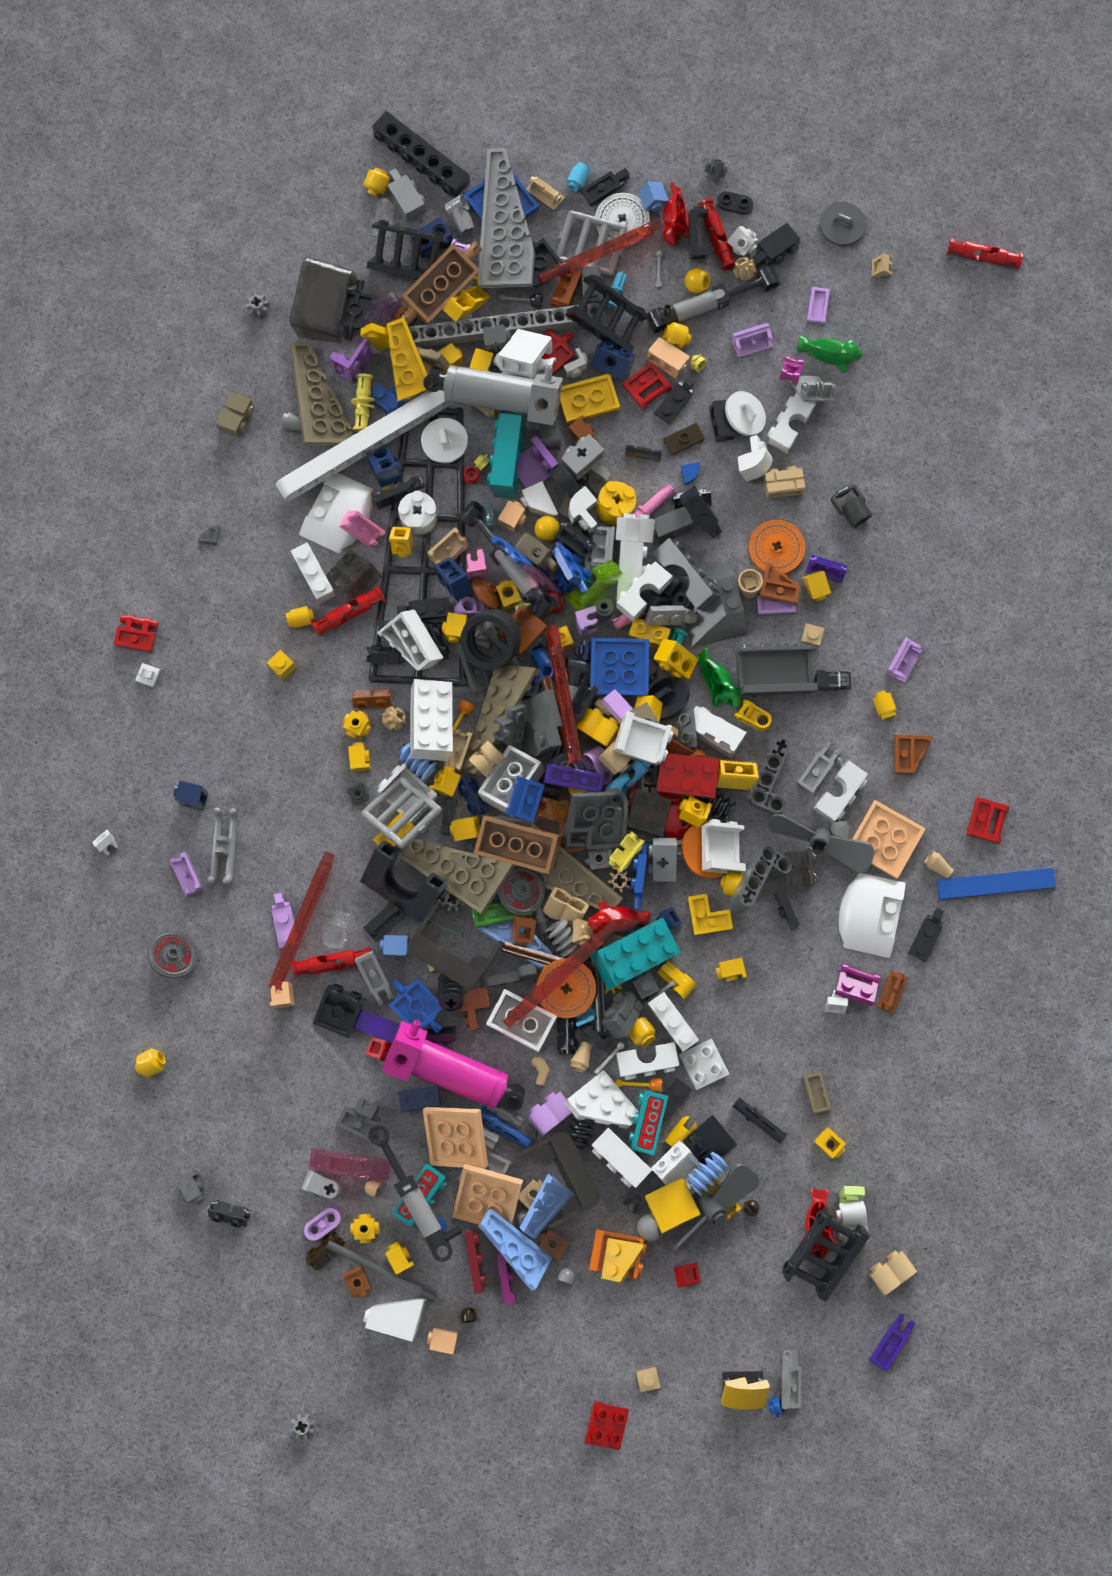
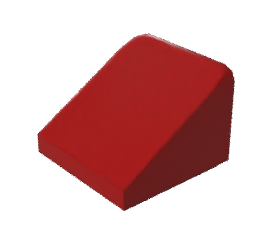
M372 1036L365 1055L385 1062L392 1043Z
M697 1262L674 1267L677 1287L701 1283Z

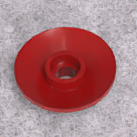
M681 802L669 806L662 817V827L665 834L669 838H676V840H682L686 831L693 826L686 821L685 825L681 826L682 819L678 818L681 812L679 809Z

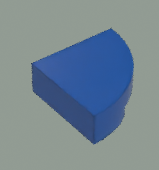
M700 462L681 465L685 485L691 483L697 477L700 470Z

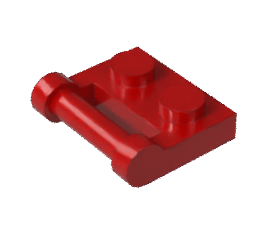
M652 362L622 383L624 389L641 410L647 408V405L662 393L672 389L670 383ZM659 381L661 386L642 399L640 395Z
M976 797L966 835L1000 844L1002 839L1000 835L1005 815L1010 807ZM997 810L998 815L993 835L988 834L993 811Z

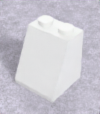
M426 1298L374 1305L371 1309L366 1310L363 1320L366 1323L365 1328L412 1342L417 1334Z

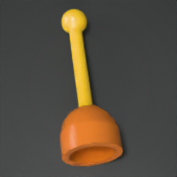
M461 699L458 705L460 715L452 728V734H454L462 717L471 714L475 707Z
M653 1078L649 1083L622 1082V1080L618 1079L615 1081V1084L618 1087H649L652 1092L662 1094L663 1078Z

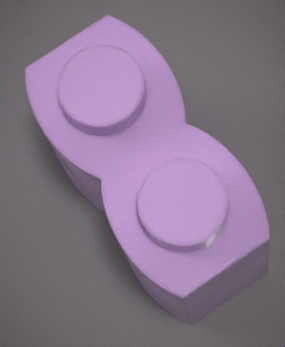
M552 1092L545 1098V1104L542 1106L537 1104L529 1110L531 1114L527 1118L541 1136L572 1114L564 1104L566 1098L561 1092L557 1094Z

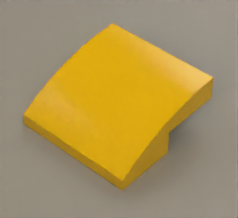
M683 1178L645 1196L661 1234L701 1215Z
M745 1377L726 1381L721 1405L740 1410L764 1408L770 1388L767 1380L747 1384Z

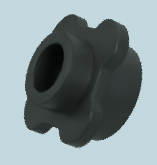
M358 783L356 787H350L347 790V794L351 796V802L354 805L369 799V794L366 793L363 783Z

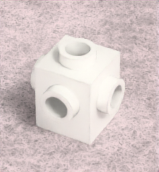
M740 226L727 242L733 247L732 250L737 255L745 256L748 253L751 255L758 247L756 243L759 240L756 238L754 231Z

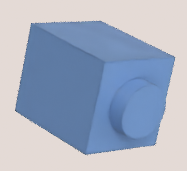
M648 181L638 192L645 211L659 212L669 201L662 182Z
M384 935V940L380 941V951L383 952L384 956L408 957V936Z

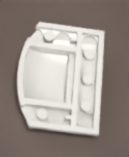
M336 473L323 483L324 486L308 516L305 517L299 535L340 554L343 552L342 549L352 545L357 540L340 528V523L347 511H358L366 518H370L373 508V489L340 473Z
M864 873L857 875L849 884L839 911V933L844 942L842 943L844 948L890 958L904 897V882Z

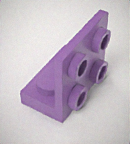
M366 337L364 338L350 361L345 355H338L333 352L330 356L333 372L353 382L356 374L362 373L363 365L365 363L368 364L372 358L369 340Z
M537 435L530 439L531 447L520 454L519 465L515 466L518 469L517 477L525 488L541 481L544 483L552 477L550 472L558 466L557 461Z

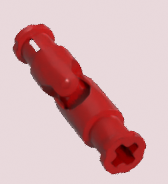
M711 198L700 201L697 206H704V209H709V213L706 218H703L716 256L721 261V269L727 271L733 269L736 261L732 257V249L727 242L728 239L723 230L718 212H715L713 207L714 202Z
M950 238L947 254L954 253L962 255L963 258L989 262L1000 266H1014L1016 269H1020L1023 259V253H1011L1006 249L969 241L960 242L954 240V238ZM981 250L980 256H977L974 253L975 251Z
M376 586L375 590L367 594L363 593L342 607L327 613L326 617L319 621H313L312 625L319 637H321L322 633L331 628L335 629L348 620L370 610L378 602L386 601L379 586ZM358 605V608L354 611L352 606Z
M370 947L358 951L348 950L309 957L308 960L296 962L294 960L292 961L294 977L296 978L299 975L308 973L314 975L356 967L355 959L370 952ZM336 959L341 960L343 962L341 964H337Z

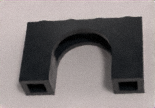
M384 840L374 850L360 882L413 916L416 920L425 924L434 913L449 882L432 872L423 882L419 891L413 892L404 889L397 883L393 875V865L400 850Z

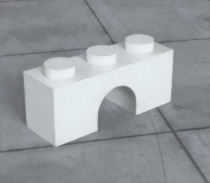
M797 392L794 397L790 396L785 405L787 406L786 411H781L776 420L778 422L777 426H772L767 435L769 437L768 444L788 454L798 435V432L790 428L789 422L800 420L806 424L815 409L816 402L802 401Z
M308 542L291 550L318 604L320 605L335 597V593Z
M656 561L652 565L648 564L642 571L643 575L639 579L635 578L630 583V588L627 592H621L616 599V608L632 622L646 609L647 603L640 597V593L643 590L650 589L660 595L672 582V575Z
M847 761L835 777L843 786L842 795L835 797L828 792L824 793L813 810L830 822H834L836 819L839 821L845 814L843 810L847 804L851 805L855 800L856 795L854 794L857 789L861 790L866 784L867 780L865 778L868 774L852 762Z
M665 992L647 1004L658 1021L666 1028L682 1053L699 1041Z
M675 1042L655 1046L656 1057L651 1063L641 1062L637 1057L636 1049L616 1053L620 1077L630 1080L637 1078L636 1074L644 1073L646 1077L656 1075L658 1070H664V1073L676 1071L675 1067H679Z

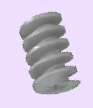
M560 920L550 925L545 932L551 931L548 936L549 939L555 937L552 945L559 944L556 951H564L560 957L574 960L579 958L584 948L572 943V933H570L572 928L566 926L567 920Z

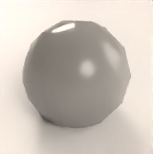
M652 1213L642 1216L638 1221L637 1231L639 1236L645 1241H657L663 1236L664 1233L661 1234Z

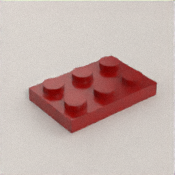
M667 753L665 761L660 763L657 792L715 798L720 759Z

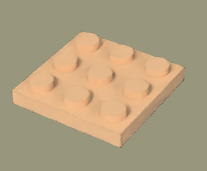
M874 800L852 839L872 844L874 847V857L871 865L898 879L926 828Z
M426 1107L423 1109L431 1166L464 1167L465 1164L482 1169L488 1166L481 1109Z
M465 1164L452 1217L479 1225L486 1212L492 1209L512 1225L523 1180Z

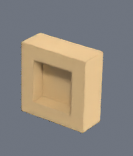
M806 623L801 642L819 647L824 628Z
M656 1367L636 1371L641 1392L661 1388Z

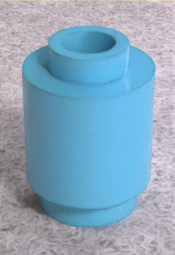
M579 162L573 167L566 181L570 190L577 192L584 188L590 175V168L586 164Z

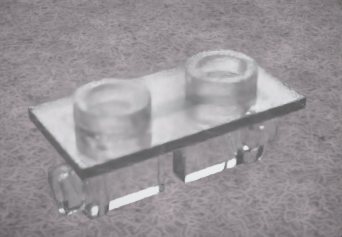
M382 198L380 202H377L375 222L381 219L387 220L389 224L393 225L395 204H391L389 199ZM374 228L373 237H378L379 229ZM386 231L385 238H391L392 232Z

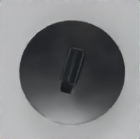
M668 677L653 685L648 692V696L654 695L663 703L660 720H666L676 716L685 708L690 692L687 684L682 679Z

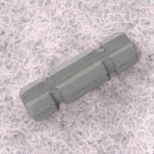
M498 1104L494 1109L488 1106L486 1108L491 1113L498 1114L503 1120L511 1122L517 1128L523 1123V1118L518 1115L515 1116L513 1112L502 1106L499 1107Z

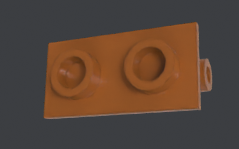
M387 688L374 689V695H370V690H356L352 696L353 707L366 709L369 707L385 708L392 706L391 690H387Z
M890 971L876 1007L895 1014L908 977H905L903 973Z

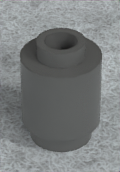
M607 598L598 599L595 603L597 610L596 618L600 621H607L613 614V603Z

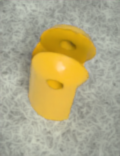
M690 1116L683 1117L665 1138V1141L671 1147L679 1140L685 1145L683 1140L697 1128L696 1122L689 1130L683 1126Z

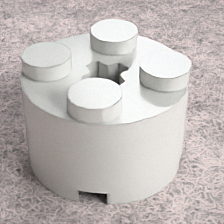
M414 491L401 500L398 513L403 527H411L412 534L415 535L426 534L435 527L437 510L434 500L429 495L420 491Z

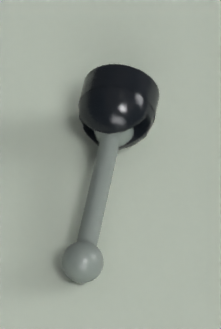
M535 293L530 298L510 297L500 294L498 299L500 301L529 302L532 307L541 309L543 294Z

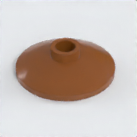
M475 577L471 581V587L477 598L485 606L497 609L500 606V598L496 592L497 588L495 585L488 583L482 578Z

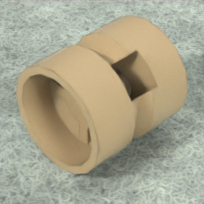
M746 569L739 575L737 586L740 596L744 599H753L760 593L763 579L757 570Z
M488 740L480 747V753L475 752L469 758V761L486 777L494 770V765H499L505 759V756Z

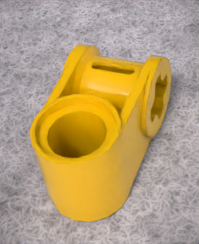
M744 699L742 707L738 713L734 714V717L757 731H767L772 721L770 714L757 707L754 703ZM764 718L768 723L760 725L757 720Z

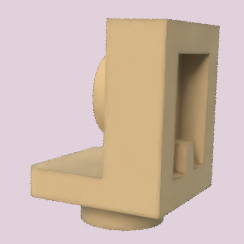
M581 919L573 920L572 943L578 944L581 948L585 949L599 944V939L593 937V929L588 926L587 921Z

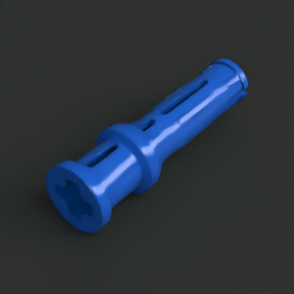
M482 1106V1124L487 1126L490 1131H497L525 1150L528 1148L532 1138L500 1120L501 1117L498 1114L494 1115L486 1110L485 1106Z

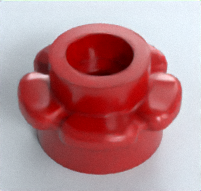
M474 466L464 469V481L466 483L475 484L481 478L480 471Z

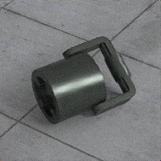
M854 484L836 491V494L830 499L840 515L843 514L852 528L863 524L873 515L865 504V497ZM853 490L856 497L841 507L836 499L843 497Z

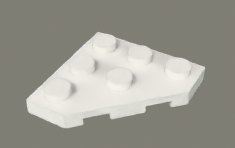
M604 1070L564 1102L578 1119H592L597 1123L615 1124L625 1129L633 1124L635 1113H640Z

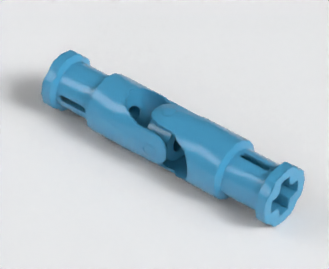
M635 759L617 779L605 788V791L607 789H620L625 793L628 788L633 786L649 771L648 768L652 764ZM635 770L634 778L628 775L630 771Z

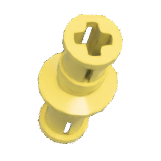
M362 373L356 374L358 379L357 398L351 400V404L356 406L355 426L353 427V431L360 432L368 427L369 409L375 408V406L369 404V402L375 401L374 398H370L373 375Z

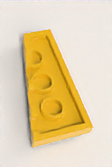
M405 318L387 323L386 328L397 402L427 391L423 385L427 372Z

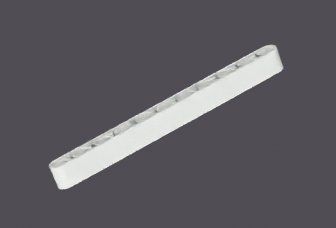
M427 391L277 481L276 487L285 501H291L367 456V452L382 447L449 407L454 402L445 401L444 391Z

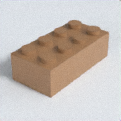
M483 816L474 854L551 874L553 873L562 835L492 816Z

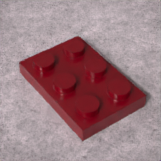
M473 1229L465 1231L475 1294L484 1291L487 1281L486 1275L481 1274V1267L484 1265L482 1253L478 1254L477 1246L481 1245L480 1236Z

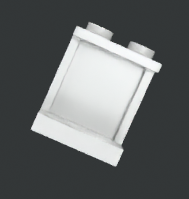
M518 329L498 354L500 370L534 378L538 361L544 353H552V337Z
M627 711L623 715L613 751L654 765H659L662 761H665L668 750H665L673 736L672 726L651 722L634 716L635 713Z
M405 764L395 767L391 772L392 776L388 780L384 779L378 785L379 789L377 790L381 794L398 776H404L433 801L438 798L437 793L432 789H428L429 787L422 783ZM400 785L386 801L392 805L407 789ZM412 795L397 812L404 815L420 799ZM425 805L409 821L413 824L429 807Z
M718 819L709 820V823L701 825L702 871L727 874L729 871L745 872L746 864L740 863L739 832L744 830V825H737V822L733 821L721 823V820Z
M679 1140L651 1169L665 1185L683 1178L691 1195L696 1192L688 1183L687 1175L695 1176L693 1173L694 1168L701 1171L700 1163L692 1155V1152Z

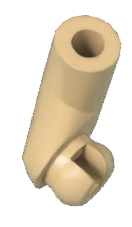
M534 1057L531 1064L538 1071L535 1083L545 1086L550 1069L544 1058Z

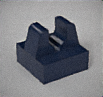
M673 907L663 910L656 918V921L664 918L669 930L682 924Z

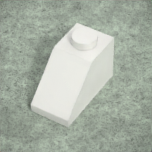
M542 481L522 490L520 500L524 508L528 507L531 513L540 516H551L556 518V520L558 519L557 510Z

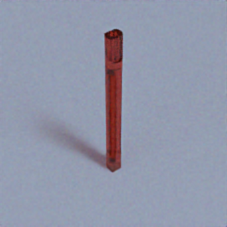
M658 219L652 223L648 222L556 264L554 268L537 275L540 284H543L558 276L562 277L653 235L654 232L663 228L662 222Z
M550 625L546 628V635L568 760L570 764H578L582 761L559 627L558 625Z
M325 851L321 862L318 864L268 986L270 987L274 985L277 990L282 989V982H285L332 868L331 865L335 858L332 853Z
M611 920L597 934L594 933L510 1011L511 1014L503 1020L507 1027L511 1028L517 1021L520 1022L601 947L604 944L603 941L619 926Z

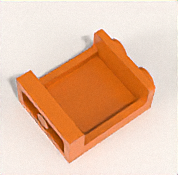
M596 1229L589 1270L602 1272L607 1238L646 1244V1247L647 1243H643L644 1239L640 1237ZM646 1248L644 1251H641L636 1259V1263L629 1269L626 1277L637 1279V1275L641 1276L643 1263H640L641 1255H645Z

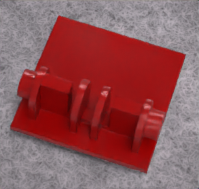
M595 1401L592 1404L593 1409L591 1417H589L590 1421L584 1443L620 1450L629 1409Z

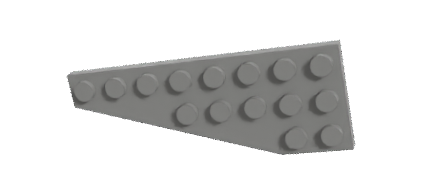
M505 148L487 149L480 240L482 251L479 253L478 269L480 271L477 279L478 288L533 287L535 250Z

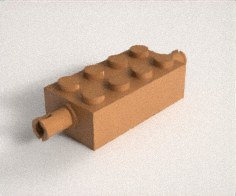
M474 241L464 253L453 243L402 295L400 300L407 306L408 310L400 318L404 317L407 325L415 318H419L425 325L429 324L442 311L449 299L455 297L479 273L480 270L472 262L482 251L480 246L474 251L478 243Z

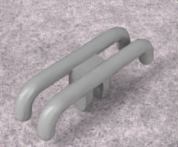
M216 807L213 810L215 816L210 876L207 881L209 884L216 882L219 856H227L226 873L223 883L229 885L233 878L238 816L236 809L231 808L229 810V838L221 836L222 811Z

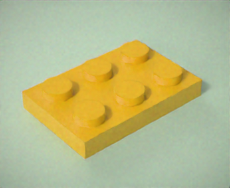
M609 374L562 386L560 404L566 424L575 422L582 415L585 419L620 410V404Z

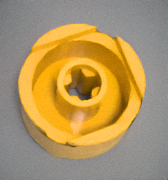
M609 481L601 489L597 497L595 511L600 516V519L606 524L617 525L618 517H624V513L631 514L636 505L635 490L625 483Z

